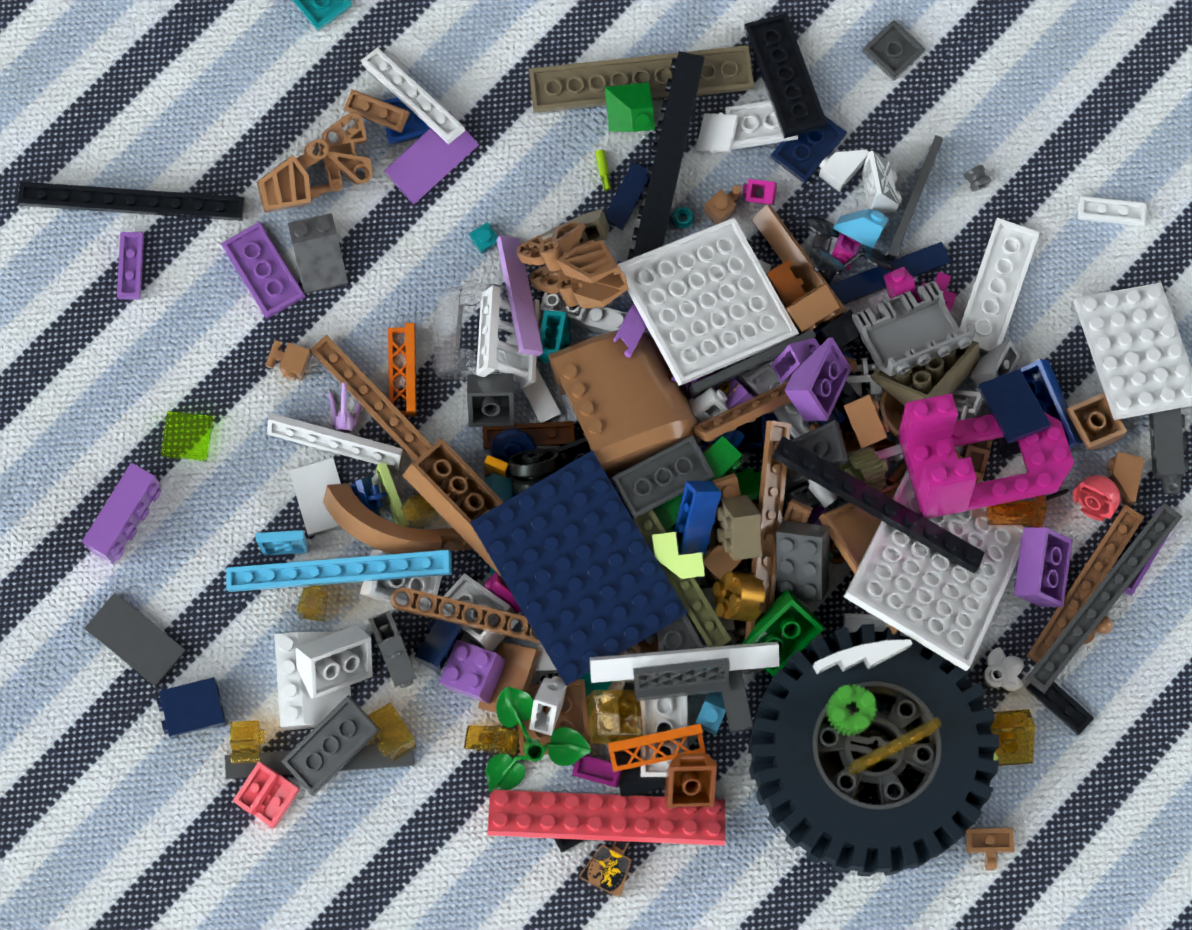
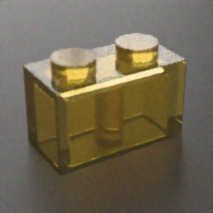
M391 702L368 715L381 729L373 738L376 737L379 741L378 748L384 757L388 755L393 762L416 748L415 738Z

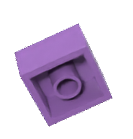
M457 640L439 683L450 691L489 704L507 661L495 652Z

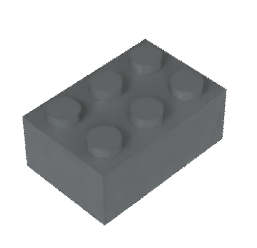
M784 521L776 532V596H780L788 589L798 599L822 602L829 591V526Z

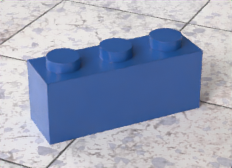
M686 481L674 528L680 554L706 553L707 545L710 543L712 526L716 519V510L721 500V491L711 481Z

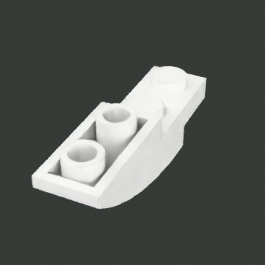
M545 292L539 310L542 312L544 310L567 312L572 322L571 324L601 334L619 330L627 315L626 312L607 307L582 309L580 305L568 307L560 292L554 294Z

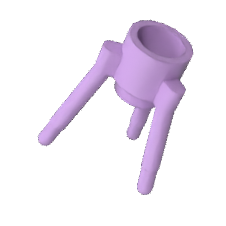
M346 382L342 383L341 412H338V416L334 395L332 392L329 393L333 417L332 426H335L336 431L343 433L353 432V427H358V418L362 408L357 403L353 417L352 413L346 412Z

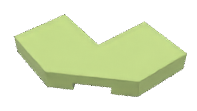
M676 532L652 535L655 558L678 577L684 579L705 576L702 553L678 555Z

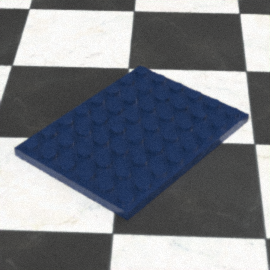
M593 451L586 453L470 522L566 686L590 672V658L619 655L688 613Z

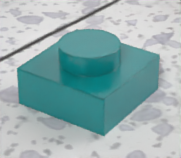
M488 222L469 233V237L481 254L497 245L498 236Z

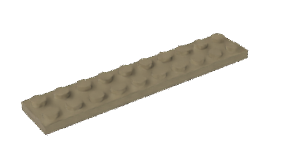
M748 45L686 52L705 57L696 96L754 90ZM678 53L529 68L533 113L606 106L605 86L649 82L652 101L668 99L669 92H665L668 78H673L674 71H670L672 58H677Z

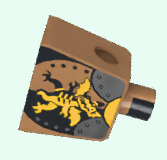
M614 841L611 849L601 845L583 869L579 878L620 898L631 863V859L623 856L629 843L626 841Z

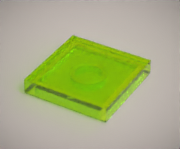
M167 411L161 456L207 462L213 416Z

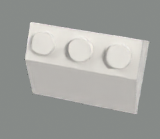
M354 625L296 647L297 669L312 699L373 677L371 636Z

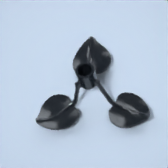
M805 216V222L812 231L827 237L826 248L812 247L811 258L815 271L820 272L828 285L835 274L839 276L846 267L859 257H864L866 261L875 266L891 271L895 270L891 260L882 251L868 246H864L862 251H859L843 264L841 260L829 253L832 237L838 238L840 235L837 230L833 229L834 225L828 220L817 216Z

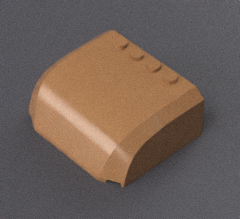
M618 330L587 339L548 355L553 378L561 396L567 395L590 445V449L594 452L610 481V478L692 435L698 445L700 442V438L695 436L693 426L700 424V422L693 415L686 392L682 385L679 386L677 382L671 381L673 374L654 339L646 333H643L630 358L624 354L629 349L621 338L617 342L613 341Z

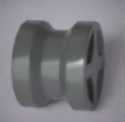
M978 165L964 174L965 180L971 184L970 189L972 192L984 188L992 181L985 174L983 165Z

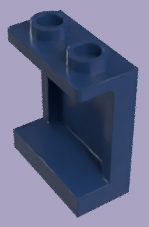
M214 677L159 691L160 698H157V705L159 711L164 712L165 720L162 721V728L164 734H168L171 739L179 735L217 726V728L227 726L217 680Z

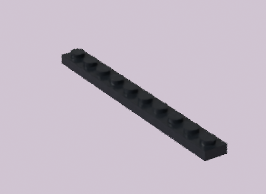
M20 182L18 204L19 206L243 221L245 198L224 195Z
M782 436L772 455L773 459L973 574L978 570L985 554L984 551L786 437Z

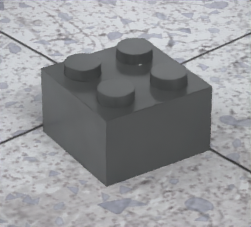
M513 373L489 374L486 377L477 376L476 374L467 375L469 427L515 426Z

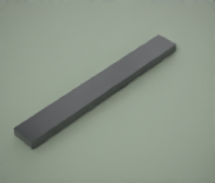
M413 742L365 745L340 771L414 766ZM291 751L225 755L226 780L248 778L258 762L265 764L282 776L293 775L281 762Z

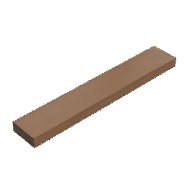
M766 205L752 218V221L781 261L791 260L793 265L790 269L797 279L801 277L804 282L801 286L806 293L820 284L828 286L840 308L835 310L836 315L826 320V323L829 324L846 312L847 309L820 272L815 271L812 261L772 206Z

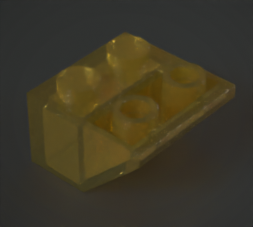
M594 690L587 697L590 744H608L643 736L640 701H636L635 690Z

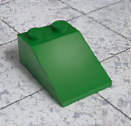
M786 589L769 606L742 644L778 642L779 667L764 668L774 677L778 670L786 665L789 658L798 650L801 652L824 630L820 619Z

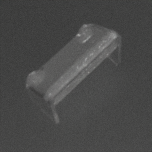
M467 283L446 289L440 293L438 297L433 353V371L436 376L443 379L467 380V375L476 374V354L470 349L460 348L463 305H477L482 300L483 292L492 285L501 287L500 297L502 300H507L506 285ZM494 370L490 374H500V371Z

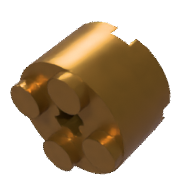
M727 572L721 577L719 582L714 583L712 592L715 595L716 615L718 617L748 622L754 621L759 617L762 611L758 610L760 603L765 601V588L762 580L756 578L755 575Z

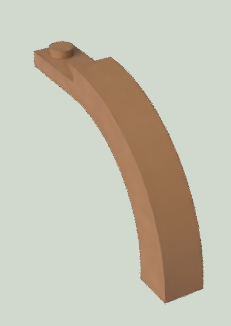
M349 483L332 484L326 487L323 503L332 518L349 534L373 548L389 554L473 549L454 528L416 529L390 522L378 516L362 504L352 491Z

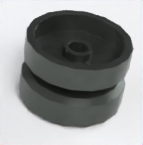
M532 449L512 455L508 459L510 473L514 475L511 478L513 493L517 495L558 471L557 468L560 466L558 452L552 449Z

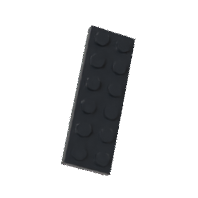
M787 13L745 23L744 30L784 139L827 128L825 115Z

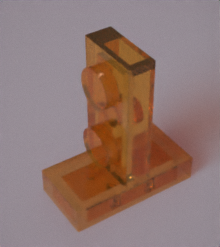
M1045 495L1036 496L1033 498V501H1012L986 507L988 525H1030V528L1043 527L1047 512Z

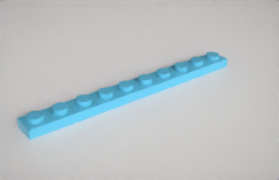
M440 550L227 567L226 590L237 592L452 575L451 551Z

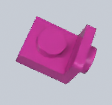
M840 233L831 255L845 264L857 254L860 242ZM851 263L848 267H846L845 269L849 270L850 267H851V265H852V263Z

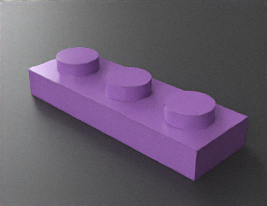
M120 232L117 282L118 299L141 300L143 232Z

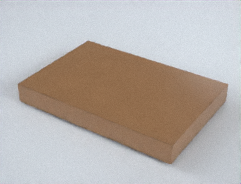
M500 642L496 653L507 662L489 704L480 701L478 708L496 713L497 698L500 692L507 686L528 692L541 653L540 651Z

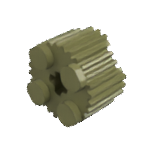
M871 445L847 453L849 462L838 466L839 469L878 491L886 488V477L884 474L888 471L887 463L883 458H878V454H875V450Z

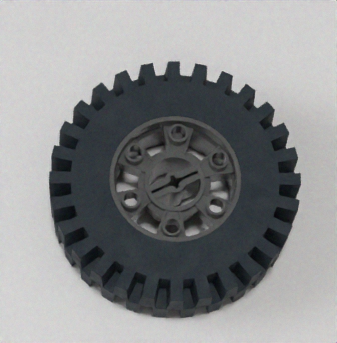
M863 624L856 632L851 633L848 632L847 627L837 629L830 638L824 640L820 636L812 640L804 651L800 652L798 650L794 653L786 665L778 670L764 693L754 716L753 731L749 740L748 753L752 756L749 768L751 780H756L758 787L756 797L760 806L765 804L769 811L768 820L775 829L779 826L786 833L785 841L792 848L800 846L807 851L806 858L815 863L825 861L832 864L831 870L841 873L853 870L858 871V876L868 877L875 873L884 872V875L887 876L897 874L907 868L915 869L936 858L955 844L982 814L980 810L990 799L993 791L990 783L998 773L999 761L994 760V753L1000 746L999 734H992L990 727L996 718L992 707L987 709L983 707L981 700L986 692L981 684L978 683L972 686L966 677L970 669L965 671L957 665L955 666L949 660L911 637L908 638L900 635V632L894 635L889 627L883 632L875 631L874 624ZM908 639L913 643L910 648L870 669H867L865 663L861 662L842 672L837 664L817 675L813 668L815 662L834 653L859 645L887 640ZM850 684L852 686L855 684L856 687L860 685V688L865 687V691L869 690L875 699L892 703L893 706L889 715L875 712L874 721L868 727V729L883 733L891 742L884 741L878 736L866 738L853 734L847 736V734L842 735V732L837 733V729L834 730L833 727L823 723L828 713L826 712L827 704L833 693L844 685ZM846 706V708L849 709L850 715H853L854 712H857L853 706ZM899 708L902 709L909 716H903L900 713ZM915 722L925 743L910 744L904 728ZM824 733L832 734L834 736V743H825L822 735ZM918 750L926 751V761H921L917 757ZM839 753L845 769L831 779H828L818 755ZM854 759L862 760V762L869 765L878 762L891 765L892 767L882 772H871L861 768ZM906 766L924 774L916 789L910 794L897 778ZM845 777L851 781L852 786L850 789L841 787L839 782L841 778ZM860 782L877 785L879 805L866 804L852 799ZM889 786L896 787L899 791L898 797H890L887 793V788Z

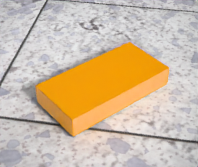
M487 455L484 461L485 475L490 476L492 473L508 478L509 464Z

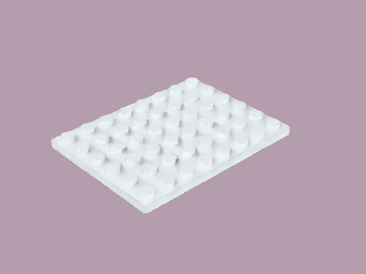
M906 470L892 499L920 515L909 473ZM990 506L928 519L985 552L978 570L973 574L881 521L844 597L967 671L974 660L1018 561L1023 528L1025 527Z

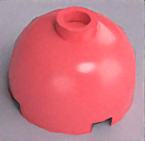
M1101 475L1086 477L1073 491L1075 504L1079 502L1084 507L1081 508V511L1088 517L1098 521H1103L1105 518L1110 519L1119 507L1121 500L1120 491L1111 479Z

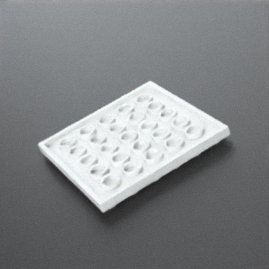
M735 218L618 264L626 276L629 287L627 291L679 386L788 341L799 334Z

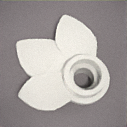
M1001 647L992 650L987 657L988 667L983 674L984 682L989 687H1002L1007 691H1016L1021 688L1023 684L1017 676L1023 669V660L1017 656L1006 657ZM993 672L998 675L999 679L993 676Z

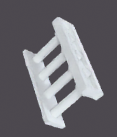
M492 285L481 293L476 375L486 377L494 370L508 374L513 373V375L520 377V389L524 390L537 379V356L520 354L518 346L499 340L498 329L515 334L514 324L500 320L499 308L511 312L510 304L500 297L501 287ZM535 299L533 305L538 325L541 315L539 310L540 300ZM497 349L521 356V368L498 361Z

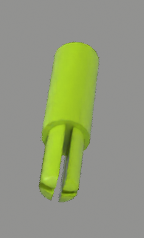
M597 150L595 155L599 175L602 179L604 191H608L611 189L605 150Z

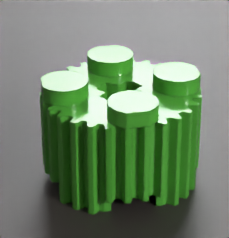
M848 684L838 688L827 704L826 712L828 713L826 715L829 716L828 721L832 722L830 725H834V730L837 729V733L842 732V735L847 734V736H850L851 734L856 735V733L864 732L876 716L875 712L877 709L875 707L877 704L875 703V697L869 690L865 691V687L860 688V685L856 687L855 684L852 686ZM846 706H853L857 712H854L853 715H850L849 709H847Z

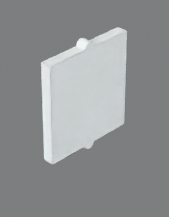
M722 112L719 114L704 113L696 150L707 151L712 154L716 152L730 153L739 116L726 115Z

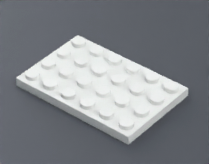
M1162 283L1075 298L1074 305L1114 420L1192 406V367Z

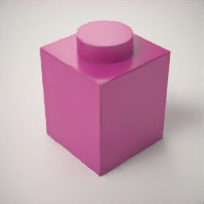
M905 267L884 275L887 293L890 298L900 294L904 295L905 292L910 291L915 300L918 299L914 278Z

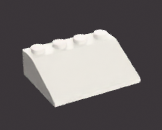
M335 632L274 634L280 727L283 731L315 728L345 697L351 696V686L349 685L312 699L297 669V646Z

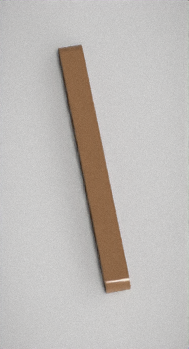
M404 587L395 590L390 596V603L397 610L541 644L534 635L533 629L526 617ZM399 592L407 595L408 601L405 605H400L396 601V595ZM421 598H426L430 601L431 605L428 611L420 608L419 601ZM445 603L453 607V614L451 616H446L442 612V607ZM467 609H472L476 613V618L473 622L468 621L465 617ZM491 614L498 617L499 623L496 627H492L488 623V617ZM513 620L521 623V630L518 633L511 629V622ZM637 644L630 647L633 650V654L641 653V649Z

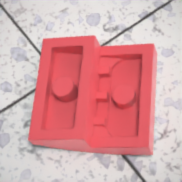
M258 762L233 799V802L248 813L258 817L271 828H276L301 788L270 767Z

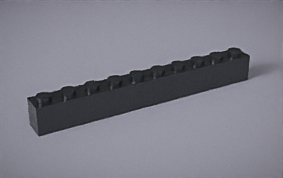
M679 51L677 58H672L670 71H674L673 78H668L665 92H669L668 100L663 99L660 112L665 114L663 121H658L656 134H660L659 141L653 143L651 155L655 156L654 163H649L646 176L650 177L649 185L644 184L642 198L646 199L644 206L639 205L637 219H641L639 228H634L632 240L636 241L635 248H630L627 260L663 246L704 64V56Z

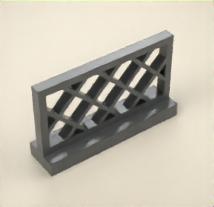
M729 658L633 668L636 701L730 691Z

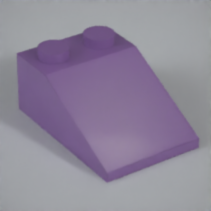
M828 338L793 372L785 388L786 394L804 421H828L852 369L833 338Z

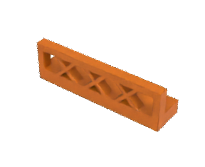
M405 323V327L388 328L389 401L394 405L402 397L406 401V411L400 412L405 417L417 416L416 335L414 323ZM393 334H405V343L400 348L393 342ZM399 353L406 358V364L401 369L393 364V359ZM393 368L397 371V373L394 376ZM399 375L406 379V386L401 391L394 386V380Z
M701 724L608 743L613 772L673 760L678 754L706 753ZM697 735L700 749L690 751L682 745L687 737ZM683 738L680 744L675 741L676 739ZM671 741L678 746L673 755L667 756L659 750L664 742ZM660 743L658 748L652 746V744ZM648 746L655 751L649 760H643L636 755L641 747ZM637 748L634 753L630 752L629 749ZM680 748L686 751L682 753H677ZM625 751L632 757L627 764L617 766L614 753ZM657 753L663 756L654 758ZM634 758L640 761L631 763Z

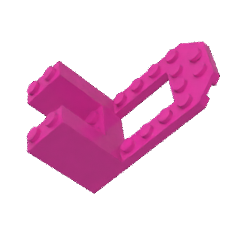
M952 393L906 402L898 438L920 515L930 519L1056 493L1074 465L1062 422L1045 413L1051 423L1050 428L1018 440L1027 473L976 483L977 477L971 457L958 459L955 447L1004 437L993 415L989 414L956 421L958 413Z

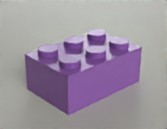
M1047 527L1023 528L1020 555L1017 562L1016 582L1014 584V596L1039 607H1063L1073 540Z

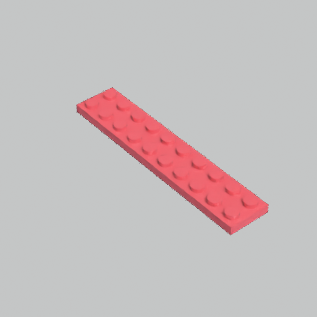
M493 790L489 800L488 836L725 846L726 799H715L714 807L667 808L664 797Z

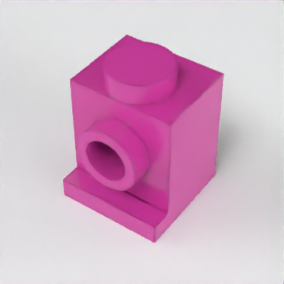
M748 179V184L744 183L743 197H746V202L775 205L777 183ZM758 188L764 190L762 196H757L756 191Z

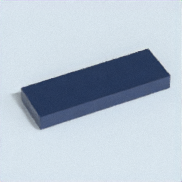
M632 162L605 214L608 224L623 231L642 195L644 184L647 185L650 177L646 176L647 168Z

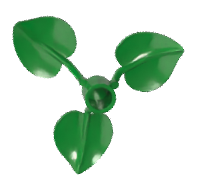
M507 686L500 692L497 698L496 714L499 721L505 727L511 728L519 723L526 738L523 745L525 755L515 756L512 759L507 753H499L491 757L486 765L485 772L488 791L491 794L493 790H510L517 786L525 776V767L522 763L517 762V760L524 759L527 761L529 759L531 761H539L543 758L548 747H550L548 750L549 758L559 766H568L577 762L583 756L589 754L591 748L586 739L578 731L570 727L554 729L552 736H550L551 742H547L544 746H542L538 739L531 738L523 721L531 718L534 700L527 692Z

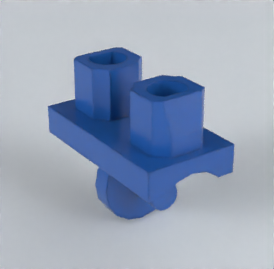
M371 476L356 480V483L351 484L352 491L356 497H360L362 504L378 516H381L379 508L383 507L381 498L387 497V492L380 493L378 484H372Z

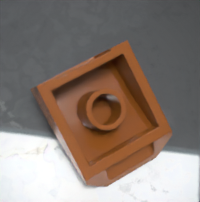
M707 753L678 754L671 761L665 785L664 799L667 808L714 807L717 762Z

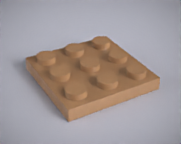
M575 680L566 687L563 707L554 729L570 727L578 731L591 748L585 680ZM531 684L527 693L533 700L541 684ZM545 706L543 711L548 714L551 707ZM531 718L523 721L531 738L538 739L542 746L547 742H551L550 735L529 729ZM518 723L520 755H525L523 745L526 738ZM550 747L547 748V751L544 753V755L548 754V750Z

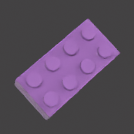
M130 463L82 540V543L90 552L111 564L121 559L125 552L124 546L127 541H131L137 533L136 527L140 520L144 521L149 513L148 507L161 494V484L157 478L135 464Z

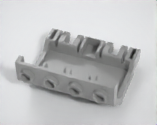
M935 281L924 284V287L922 285L917 287V293L922 301L920 303H917L910 291L905 292L904 295L900 294L885 300L884 303H878L876 307L881 316L879 320L876 319L870 308L852 314L853 322L876 366L889 376L895 374L902 375L914 366L926 365L933 358L938 356L945 357L952 350L959 347L960 349L966 348L973 342L975 335L973 326L971 324L967 325L965 333L959 329L946 307L943 294Z

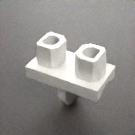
M861 358V365H857L858 369L853 372H861L862 374L848 375L846 381L858 395H862L861 382H869L870 394L883 393L884 389L871 379L872 374H868V371L876 370V364H868L867 358Z

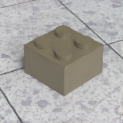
M747 495L721 498L720 507L717 508V518L720 521V528L717 529V538L719 543L723 544L725 552H728L733 560L761 557V514Z

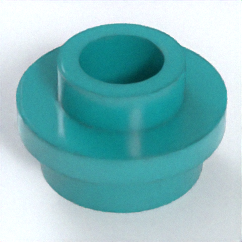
M678 207L672 214V222L677 228H689L694 222V214L687 207ZM682 215L687 218L684 222L679 220V217Z

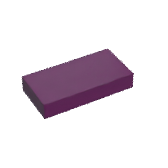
M588 755L575 762L572 776L618 788L622 770L613 772L610 761Z

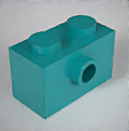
M544 310L540 330L543 353L539 356L543 363H550L549 354L571 345L572 335L570 329L572 322L567 312Z

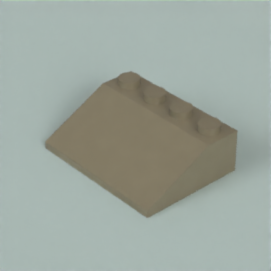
M973 341L966 348L960 349L959 347L952 350L945 357L938 356L933 358L926 365L914 366L902 375L895 374L889 376L877 368L871 375V379L903 405L906 402L953 394L975 369L980 359L979 343Z

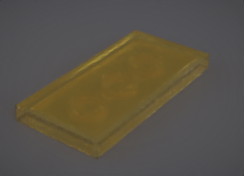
M936 717L853 761L847 767L850 775L853 776L933 734L942 725L939 718Z

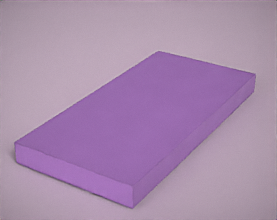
M430 128L393 161L384 172L409 201L415 204L479 144L466 129L448 144Z
M260 221L221 243L266 320L305 298V294Z

